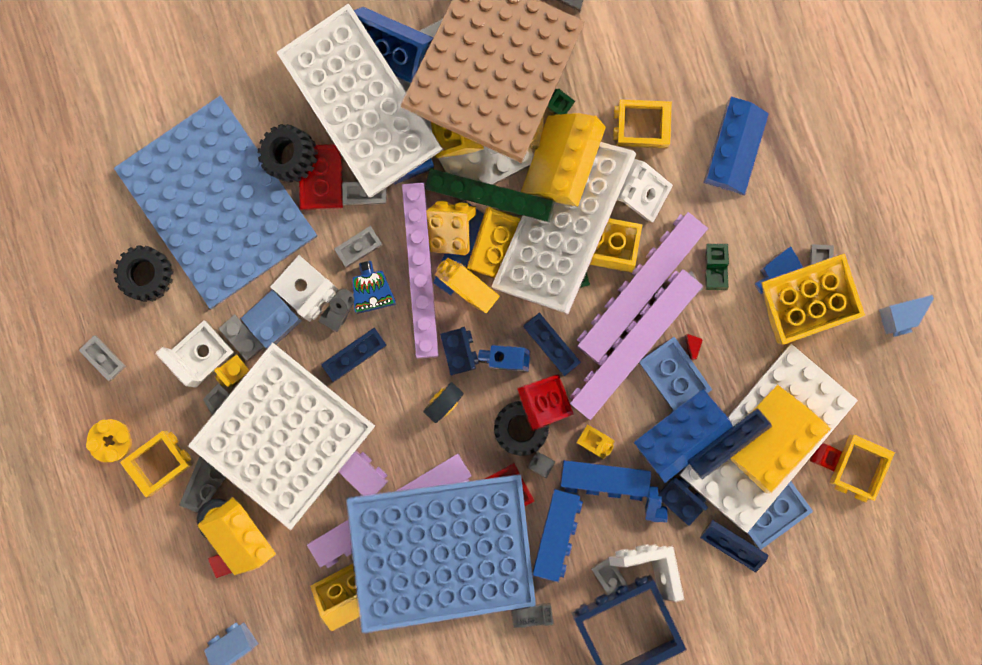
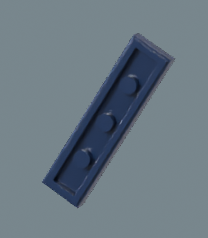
M757 408L687 462L703 480L771 428L772 424Z

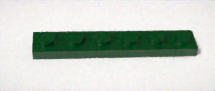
M431 168L425 190L550 222L555 203L553 200Z

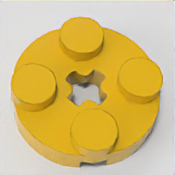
M101 420L89 430L86 447L95 459L105 463L116 462L123 459L131 449L132 439L130 431L124 423L118 420ZM112 435V440L115 443L107 447L104 439Z

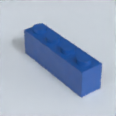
M563 460L560 486L565 487V492L577 493L578 489H583L589 495L599 496V492H608V497L621 498V494L630 495V500L643 501V497L649 496L651 471Z
M557 489L553 490L532 573L533 576L559 582L560 577L564 578L567 565L563 564L564 558L570 555L572 544L569 543L571 534L575 535L578 523L574 522L576 513L580 514L583 501L579 500V495Z

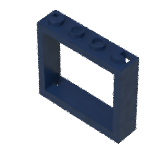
M645 575L641 578L637 577L629 585L618 586L615 588V592L609 595L602 594L596 597L594 602L588 605L582 604L571 613L596 665H603L583 621L649 589L674 639L621 665H657L687 650L651 575Z

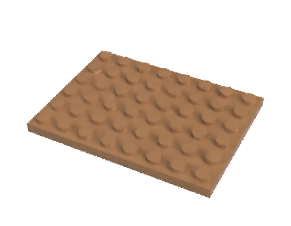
M452 0L400 107L522 163L585 21L540 0Z

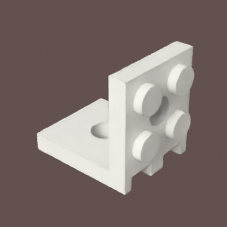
M634 159L617 200L625 203L645 220L653 223L673 185L647 163ZM650 189L649 196L646 197L647 192H648V190Z
M300 255L297 256L271 286L276 293L309 322L312 319L315 320L321 314L326 303L329 304L338 291L328 279L321 275ZM298 280H305L307 282V288L304 291L296 290L295 285Z
M205 320L172 350L162 347L156 352L185 386L195 388L211 375L215 368L219 367L235 353ZM201 345H206L209 348V353L206 357L198 355V348Z
M641 545L635 547L636 549L634 550L624 549L615 551L616 555L609 557L610 566L627 567L652 561L656 584L663 600H684L673 546Z

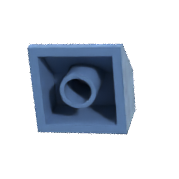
M273 289L241 318L266 349L272 343L277 345L302 322Z
M933 295L879 309L885 334L893 333V336L896 337L911 333L912 328L919 326L934 300Z
M237 622L226 629L228 634L220 638L217 635L207 642L209 647L204 652L209 665H231L259 644L244 622L241 625H238Z

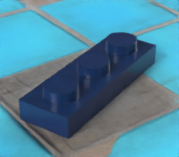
M540 312L523 326L563 376L567 375L581 363Z
M374 327L326 360L321 366L332 382H336L385 348L387 344Z
M713 520L700 537L755 573L763 566L769 556Z

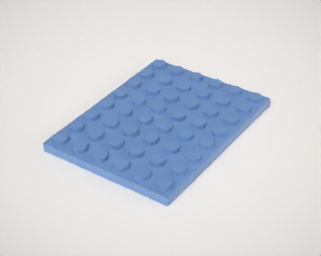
M221 96L114 167L210 309H213L318 237L279 179L267 174L262 169L261 165L263 163L258 161V157L261 154L257 153V147Z
M520 474L346 498L362 633L536 606Z

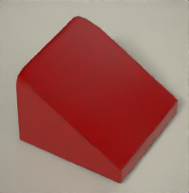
M686 334L685 341L689 358L696 360L703 340L702 338Z
M822 443L810 457V462L835 471L842 451Z
M219 554L208 558L216 578L232 573Z

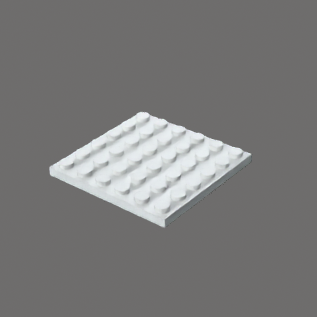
M272 343L188 446L292 530L375 428V425L277 345Z

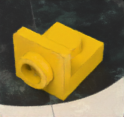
M237 354L221 367L214 369L217 373L215 378L219 384L230 388L250 371Z
M587 424L576 443L600 458L605 459L612 452L615 441Z

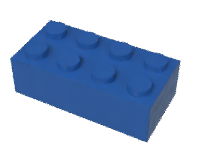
M702 389L634 441V444L661 479L667 482L689 465L687 461L727 432L733 425L707 392Z

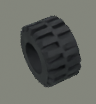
M280 124L278 128H270L271 132L264 134L265 139L260 140L261 148H258L257 153L261 154L258 157V161L263 163L261 165L262 169L267 174L293 183V180L296 182L301 181V177L306 178L309 176L307 172L313 171L314 167L312 165L317 163L315 155H318V150L314 148L316 143L311 140L312 137L289 124L286 126ZM293 143V157L290 161L283 164L281 160L282 152L287 145Z
M141 245L136 246V248H128L127 253L123 252L120 255L122 259H117L115 263L118 267L114 268V273L117 275V277H114V280L119 284L117 287L124 292L123 294L132 299L147 302L148 300L155 301L157 297L161 298L164 296V291L168 292L170 289L168 285L173 282L171 275L174 274L170 268L172 265L164 254L152 247H143ZM142 262L152 263L155 271L152 281L145 286H138L133 278L135 268Z
M515 401L503 407L498 413L494 423L495 437L499 445L508 453L517 456L530 455L538 451L546 442L549 434V424L535 429L532 437L526 441L514 440L508 431L510 421L519 415L527 416L522 401Z

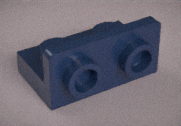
M464 326L440 333L450 375L475 370V364H479L476 351L471 352L470 343H474L471 331H466Z
M673 477L658 493V496H662V502L686 525L690 526L708 508L704 504L707 500L698 492L694 495L688 489L690 485L683 478L680 477L678 480Z

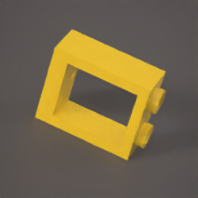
M619 100L618 106H614V119H618L617 127L613 128V140H617V146L668 148L671 137L672 102ZM625 108L661 109L660 139L624 137Z
M449 258L442 261L437 267V272L435 273L437 278L472 306L486 314L500 297L463 265Z
M161 431L120 462L145 497H151L192 466L190 462L191 456L185 449H180L177 445L179 441L172 432ZM163 440L181 465L153 485L135 460Z
M849 435L829 483L835 485L834 489L847 494V491L854 493V498L865 503L868 500L875 501L895 452L856 435ZM854 446L881 458L867 492L840 481Z

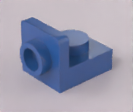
M650 486L649 496L645 504V520L666 523L668 520L667 507L661 506L662 496H658V487Z

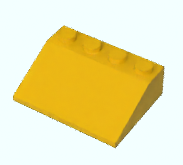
M581 113L547 116L521 192L553 200L556 203L578 207L606 128L599 118Z
M845 253L761 282L770 324L778 344L784 345L865 316Z
M776 385L755 407L770 421L772 427L730 458L766 494L772 493L831 430L817 414L779 385Z

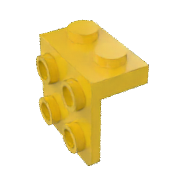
M447 201L435 202L433 206L426 210L430 252L467 255L470 251L469 220L476 215V206H468V203L453 205L448 204Z

